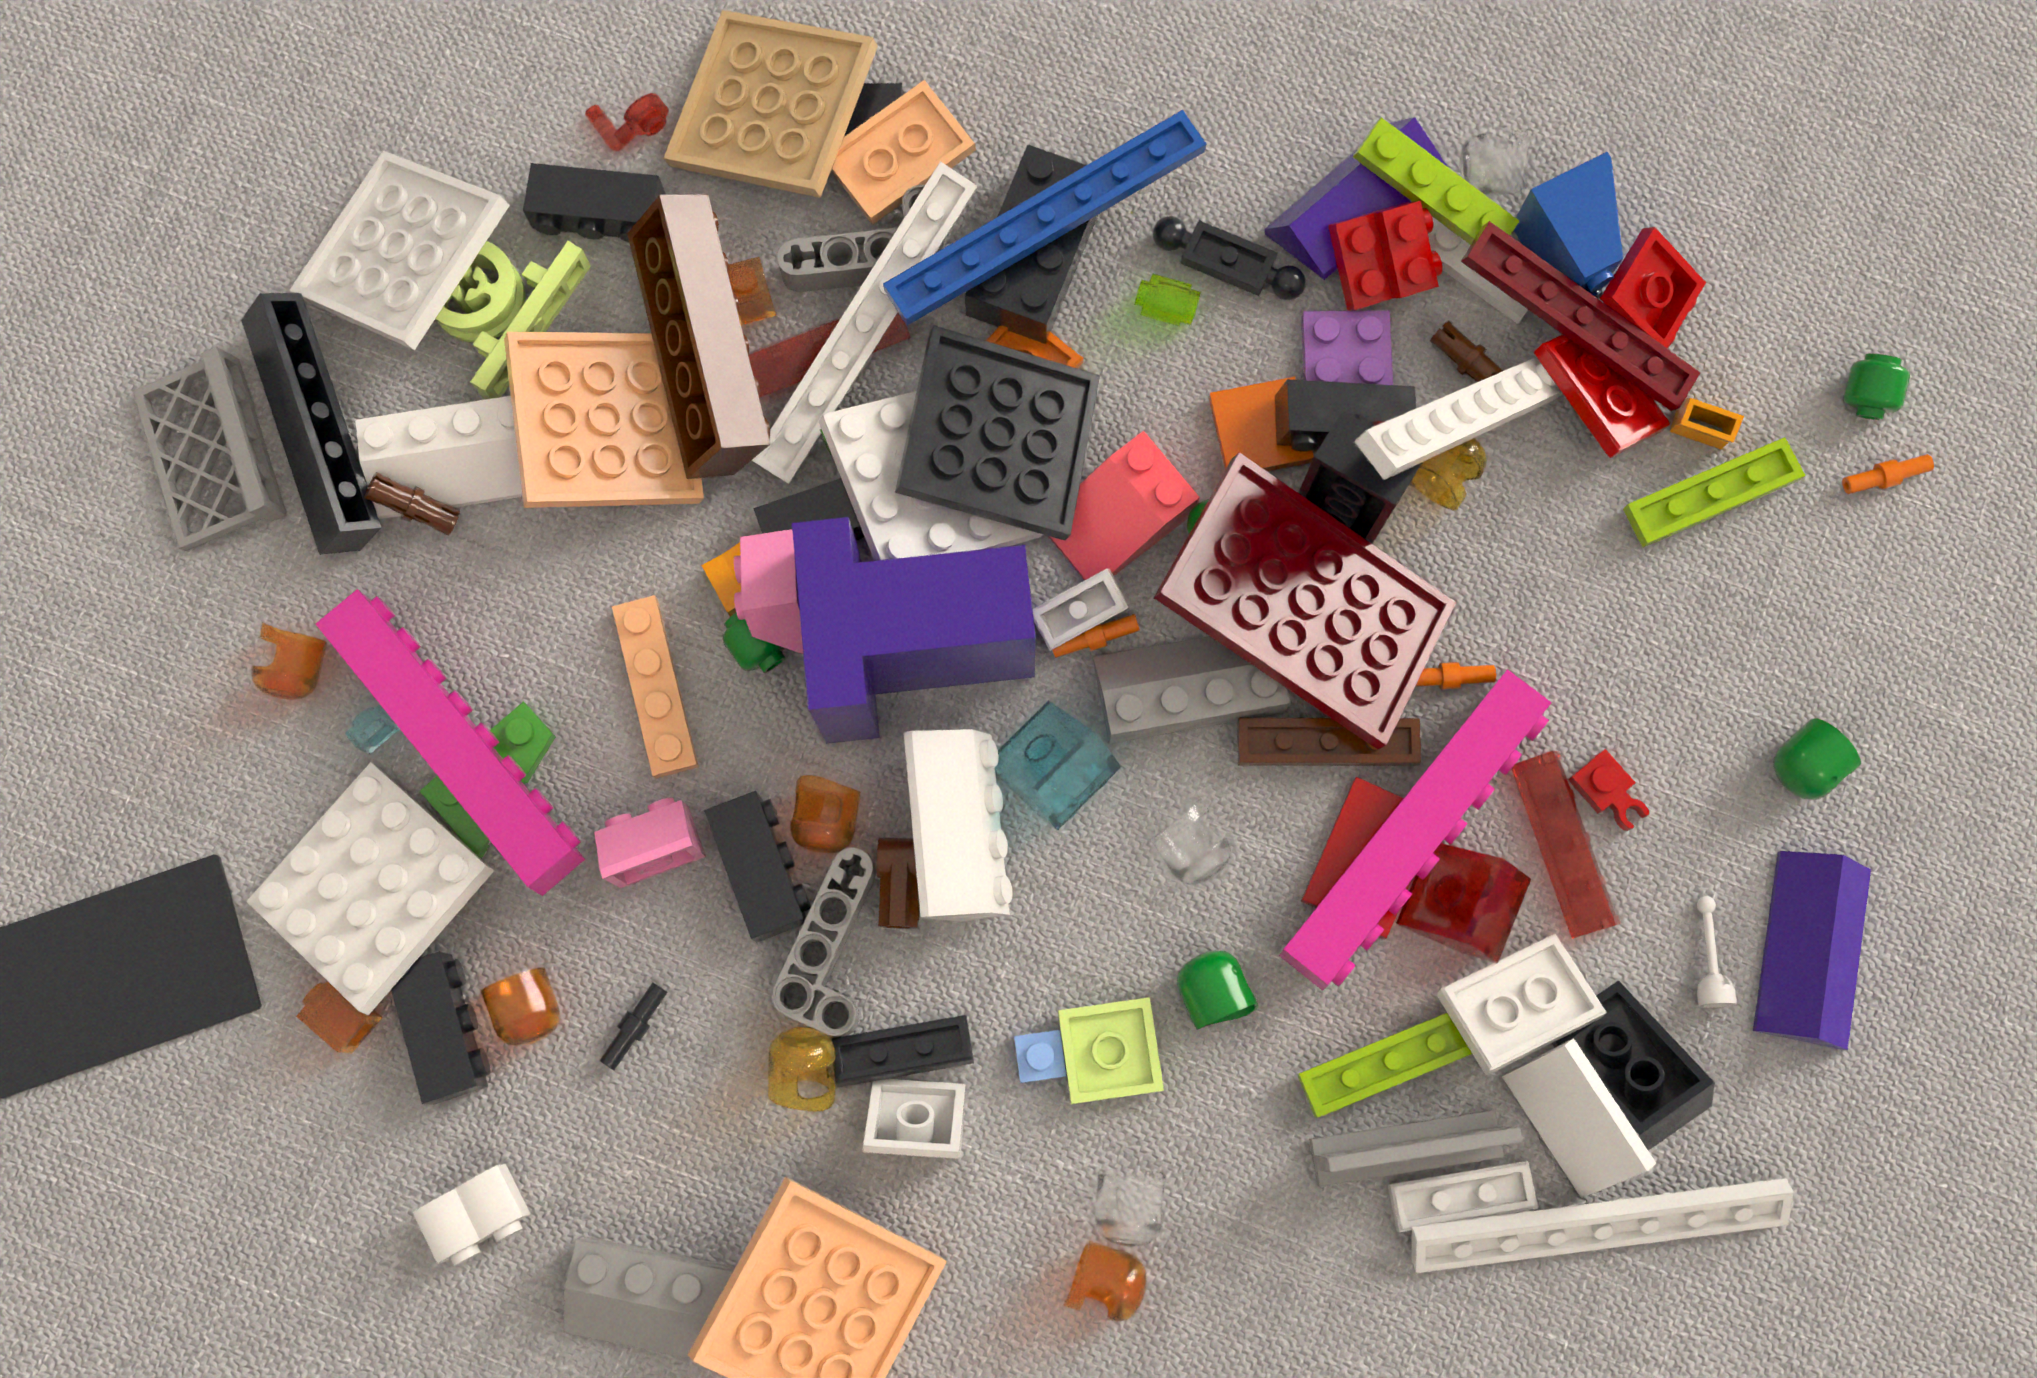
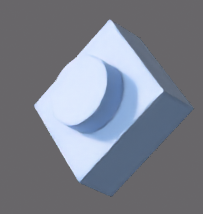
M1060 1030L1014 1036L1020 1083L1066 1077Z

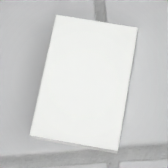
M1556 934L1440 989L1436 994L1486 1076L1601 1019L1607 1013Z
M1574 1039L1511 1069L1502 1076L1581 1198L1647 1172L1656 1164Z

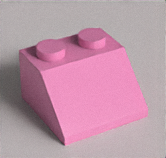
M792 529L740 537L741 556L734 557L736 579L738 583H741V592H737L734 595L738 619L746 620L752 637L803 654Z
M665 798L648 806L649 812L632 818L631 814L627 813L605 821L606 828L594 832L602 878L619 888H623L706 857L689 806L682 800L675 802L674 798Z

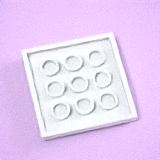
M383 151L290 288V291L292 293H302L303 299L307 303L415 350L510 205L498 194Z
M917 391L826 413L820 418L819 424L874 561L1008 547L1039 538L1043 535L895 493Z
M370 762L246 902L359 1012L369 1015L494 870L382 769Z

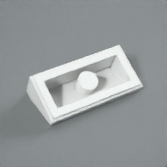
M1106 568L1032 610L1034 623L1051 651L1129 607L1111 570Z

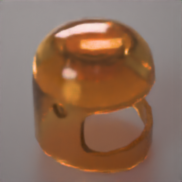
M261 622L258 638L274 643L277 646L271 665L252 666L251 678L255 687L271 697L298 700L309 696L317 687L327 642L307 635L281 630Z
M800 776L796 781L795 808L792 820L790 821L792 838L800 847L812 852L828 854L844 850L850 846L854 839L861 792L819 776Z
M545 967L509 976L480 990L497 1036L503 1043L509 1046H527L539 1042L552 1034L559 1025V1005Z
M1088 1240L1080 1256L1070 1293L1063 1306L1079 1311L1085 1297L1091 1298L1106 1305L1107 1320L1115 1322L1126 1321L1134 1316L1144 1299L1147 1286L1145 1266L1135 1255Z

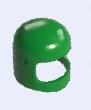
M1818 718L1810 719L1778 749L1773 759L1774 771L1782 785L1794 795L1809 800L1824 798L1846 776L1853 773L1861 765L1860 756L1849 739L1837 728Z
M1214 950L1200 954L1185 963L1178 973L1177 986L1196 1030L1212 1024L1247 1016L1257 1010L1259 1006L1245 980L1240 964L1232 954L1226 951Z

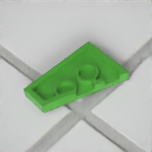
M524 701L490 730L500 742L494 747L503 759L507 755L511 756L526 773V776L521 780L523 784L529 782L556 738ZM436 776L419 792L466 846L482 859L490 846L488 845L490 840L441 779Z

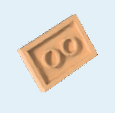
M923 80L843 137L831 172L873 225L902 204L903 196L907 190L916 185H926L940 161L953 168L974 153L976 147L962 126L927 82Z

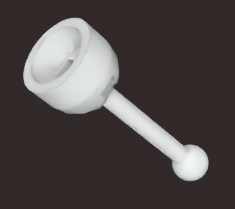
M1703 896L1697 901V909L1703 915L1709 974L1702 978L1698 984V1007H1731L1737 1005L1736 991L1733 983L1727 976L1720 974L1718 970L1712 912L1716 908V903L1709 896Z

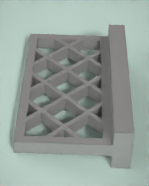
M218 347L201 353L203 361L133 390L178 548L184 551H188L261 519L272 522L287 516L240 359ZM206 375L209 386L202 401L200 402L188 397L187 395L194 380ZM167 392L174 396L163 418L154 415L150 399ZM184 401L198 406L188 430L174 424ZM209 412L218 415L221 424L213 441L199 435ZM171 428L185 434L174 458L166 454L163 445ZM196 439L210 445L200 469L185 463ZM221 451L230 454L232 466L225 481L210 474ZM183 467L197 473L186 497L178 494L175 482ZM208 479L222 485L211 509L197 503ZM234 490L242 494L247 511L230 518L222 514ZM194 507L209 513L202 529L190 535L187 521Z
M1488 1110L1309 1139L1317 1186L1321 1187L1503 1158L1504 1151L1502 1145L1523 1142L1520 1127L1498 1126L1496 1111Z

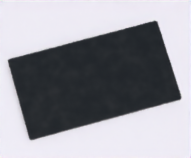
M214 854L0 927V1100L243 1016L261 1008L262 1005L219 855Z

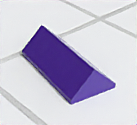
M1416 117L1390 122L1391 125L1447 166ZM1357 150L1264 229L1267 237L1323 280L1338 269L1328 225L1404 202H1412L1354 159L1353 155Z
M1779 851L1777 853L1753 1025L1754 1032L1840 1050H1848L1871 869L1841 854Z

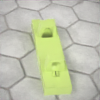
M567 241L548 270L530 261L522 276L525 277L526 283L534 288V290L499 340L483 331L477 337L473 346L486 359L470 383L477 389L481 397L484 399L498 398L506 391L509 386L504 343L506 333L546 332L591 267L583 249Z

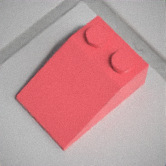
M1142 431L1108 457L1080 484L1071 535L1065 541L1048 537L1084 581L1106 568H1109L1113 576H1115L1186 521L1190 511L1199 503L1200 497L1150 437Z

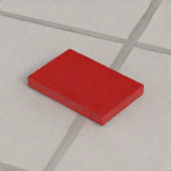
M1563 334L1542 343L1533 352L1609 458L1659 434L1671 425L1653 398Z
M1355 777L1301 902L1314 908L1318 907L1404 799L1403 797ZM1387 910L1377 923L1384 929L1379 938L1385 940L1388 937L1397 914L1394 915Z

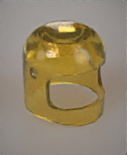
M1472 438L1423 461L1411 483L1421 494L1436 504L1452 511H1457L1467 496L1462 483L1467 480L1481 478L1487 464L1485 449L1476 438Z
M795 1027L779 1033L771 1042L768 1051V1098L777 1105L796 1110L812 1112L831 1108L835 1102V1082L830 1077L827 1066L831 1065L836 1059L832 1040L826 1034L810 1027ZM798 1081L818 1082L825 1085L829 1091L821 1096L804 1098L798 1092Z

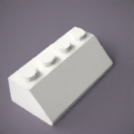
M511 396L355 420L359 460L367 486L374 474L378 472L412 489L417 486L424 490L425 495L453 508L523 497ZM373 502L377 516L380 519L401 516L400 513Z
M974 729L903 732L921 918L962 922L1010 915L1009 903L1012 900V886L1005 874L1004 864L1008 845L1000 825L999 812L1003 808V797L999 786L996 785L995 766L998 764V750L995 742L992 740V736Z

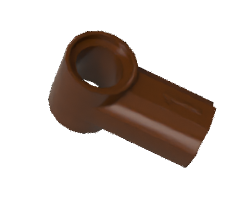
M879 837L877 847V878H880L878 926L893 929L918 928L920 905L913 838Z

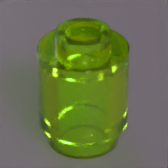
M1152 273L1150 281L1141 280L1134 305L1142 307L1141 316L1179 327L1181 323L1192 325L1201 292L1191 289L1192 284Z

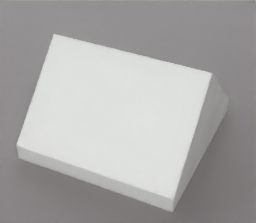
M900 1079L873 1081L863 1152L959 1159L961 1157L966 1084Z

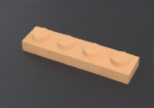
M653 595L612 606L652 776L657 779L698 768L699 765L657 597Z

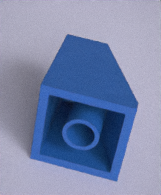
M1608 152L1532 188L1515 217L1519 220V223L1514 229L1522 245L1598 299L1602 296V288L1615 278L1613 273L1623 260L1612 158Z

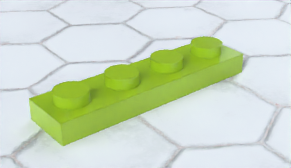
M1382 117L1373 125L1353 155L1354 159L1409 200H1421L1422 208H1427L1432 217L1470 245L1482 226L1489 221L1508 235L1512 234L1519 223L1517 218Z
M1786 437L1633 501L1627 504L1623 511L1642 548L1798 482L1806 475Z
M1446 1012L1300 1072L1297 1076L1314 1117L1319 1118L1469 1056L1472 1052Z

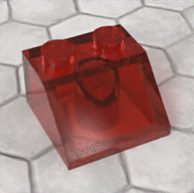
M1440 843L1433 852L1440 858L1423 880L1415 875L1409 890L1412 895L1403 905L1396 924L1460 953L1498 963L1531 878L1504 858Z

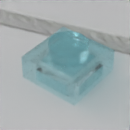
M379 704L375 708H367L358 714L352 722L353 727L344 734L356 748L370 755L399 730V727Z

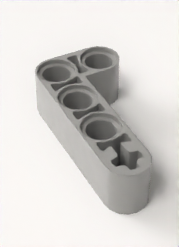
M916 185L906 191L902 200L903 218H905L925 185ZM898 228L788 240L780 246L777 252V262L783 282L789 289L797 292L862 286L877 262L874 259L875 255L884 251ZM945 239L937 252L946 247ZM839 256L851 258L850 262L843 266L831 264ZM817 259H821L823 267L818 268ZM802 262L801 268L795 269V263Z
M854 847L845 848L833 859L772 992L773 1004L780 1013L836 1038L853 1033L860 1019L859 1010L855 1003L846 996L827 988L826 985L875 880V865L869 855L862 849ZM857 860H860V866L865 871L863 877L854 876L848 889L851 893H856L854 899H850L848 895L833 889V887L837 883L844 889L848 880V875L843 870L846 864L853 866ZM836 900L845 903L847 912L841 922L838 924H828L824 921L823 910L828 903ZM815 942L823 943L827 950L824 962L815 967L807 966L803 958L806 947ZM792 985H803L807 991L806 1002L799 1009H788L783 998L785 991ZM836 1003L845 1004L849 1010L848 1022L842 1028H830L825 1020L827 1009Z

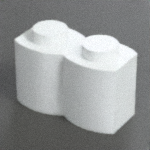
M506 1164L496 1165L412 1212L437 1264L451 1260L454 1266L460 1265L481 1253L478 1244L494 1236L496 1243L522 1230L523 1228L519 1221L530 1215Z

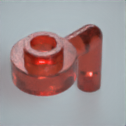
M649 93L638 98L628 107L624 114L625 123L618 129L615 128L598 104L589 107L585 112V116L609 148L613 151H620L637 135L652 136L661 131L667 123L666 117L668 116L669 109L658 94Z

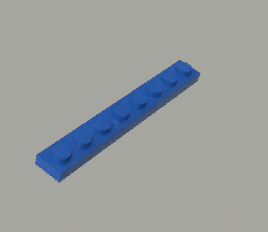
M1181 110L883 283L884 292L908 326L1205 152L1207 143L1186 113Z

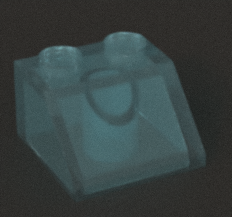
M1048 700L998 750V764L995 766V774L1037 815L1056 830H1059L1122 766L1094 731Z

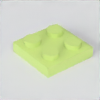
M1150 997L1058 1010L1071 1104L1164 1091Z

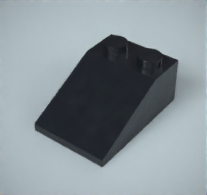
M1618 980L1596 995L1607 1012L1601 1019L1553 1042L1552 1045L1556 1048L1572 1039L1576 1041L1649 1151L1712 1107L1715 1082Z

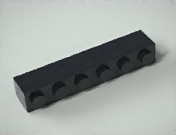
M259 293L241 319L319 555L361 551L381 529V525L373 501L364 498L368 487L302 293Z

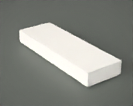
M1528 1161L1388 1184L1397 1232L1410 1231L1414 1226L1430 1223L1468 1220L1477 1217H1491L1538 1209Z

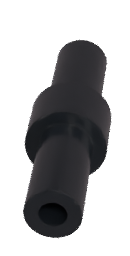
M654 982L651 983L632 1013L627 1011L617 1025L620 1031L600 1058V1062L612 1070L617 1068L634 1041H641L649 1029L650 1025L647 1022L668 993L665 989Z

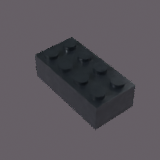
M1027 144L998 216L1086 165ZM1098 215L966 291V316L996 327L1006 326L1010 332L1046 344L1047 337L1052 331Z
M1342 411L1314 455L1298 493L1373 544L1423 462L1384 480L1355 443L1366 430L1376 425L1362 415H1350Z

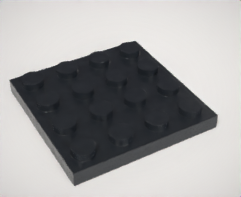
M933 325L928 336L895 493L1065 541L1071 535L1100 375Z

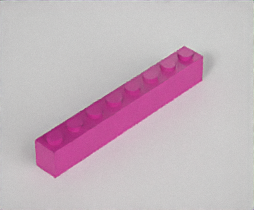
M357 589L315 623L316 626L525 885L543 896L585 860L576 848L581 843V840L564 821L557 825L548 813L554 809L551 803L537 788H534L531 792L521 781L526 776L523 769L511 756L507 755L503 759L494 749L500 743L498 739L482 722L476 726L467 716L473 711L471 706L456 690L450 694L441 684L447 679L446 676L431 659L428 658L424 662L420 659L416 651L421 646L404 627L397 631L390 622L395 617V614L378 596L370 600Z
M1507 669L1279 956L1322 991L1331 981L1339 987L1356 966L1349 958L1359 946L1367 951L1384 929L1377 924L1387 910L1396 915L1412 895L1406 889V886L1415 875L1423 880L1440 858L1433 853L1443 840L1451 845L1468 823L1461 819V817L1470 805L1479 810L1495 790L1494 787L1488 784L1497 771L1506 775L1522 756L1516 750L1519 743L1525 736L1533 741L1548 723L1549 719L1542 714L1552 702Z

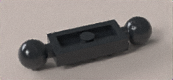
M1166 216L1158 220L1153 228V239L1159 248L1165 251H1173L1180 247L1185 249L1180 264L1252 294L1260 296L1265 283L1271 285L1273 292L1280 299L1293 300L1298 298L1305 289L1306 279L1299 268L1291 265L1283 266L1279 269L1273 267L1278 252L1198 220L1193 233H1190L1179 218Z

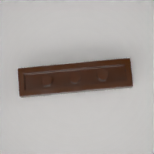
M1239 718L1237 721L1238 766H1418L1421 764L1420 718H1400L1387 745L1378 750L1331 718Z

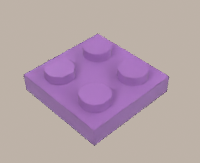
M1390 310L1303 311L1301 317L1303 380L1393 385Z

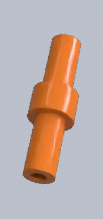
M1929 454L1901 462L1895 459L1875 464L1872 470L1844 477L1842 480L1843 489L1847 494H1852L1877 486L1880 489H1886L1900 485L1905 478L1932 471L1934 469V462Z
M1132 614L1108 623L1098 624L1053 649L1055 658L1088 647L1090 651L1108 646L1107 641L1140 631L1136 616Z
M1459 662L1439 663L1438 668H1424L1416 686L1439 685L1441 690L1460 689L1461 684L1495 683L1496 668L1495 665L1460 666Z

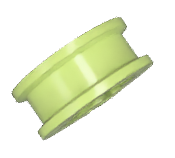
M488 241L485 242L450 298L435 318L449 335L458 340L474 343L482 331L494 338L500 337L525 303L523 280L509 258L499 247ZM480 268L497 272L498 280L495 283H491ZM454 298L467 314L450 311L448 307L449 300Z

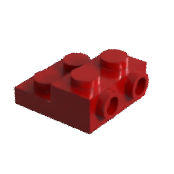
M1421 200L1404 202L1328 225L1347 311L1358 310L1390 299L1404 298L1439 287L1437 276H1440L1442 273V261L1436 251H1431L1428 234L1433 231V218L1427 208H1422Z
M1656 227L1642 228L1614 274L1615 278L1609 282L1600 299L1618 314L1668 348L1674 342L1676 333L1687 314L1696 305L1697 298L1706 281Z

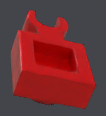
M1606 748L1567 779L1597 814L1609 806L1614 813L1615 822L1624 831H1629L1635 827L1626 818V810L1628 808L1634 809L1641 818L1649 815L1648 807L1642 801L1631 798L1626 792L1636 782Z

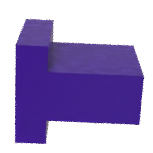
M849 517L792 523L808 710L826 744L880 738L876 694L1035 678L1036 636L1025 545L862 562Z

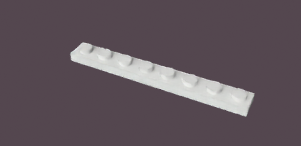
M940 161L770 429V445L752 460L753 462L790 484L821 435L820 418L823 414L837 410L898 313L884 292L883 283L937 252L977 189V185Z
M1535 357L1370 428L1355 443L1385 480L1557 399L1563 393L1538 358Z
M1785 1178L1676 1193H1663L1630 1199H1616L1584 1205H1570L1553 1209L1523 1211L1499 1216L1477 1217L1468 1220L1430 1223L1412 1227L1411 1259L1415 1272L1423 1273L1785 1226L1789 1224L1794 1192Z

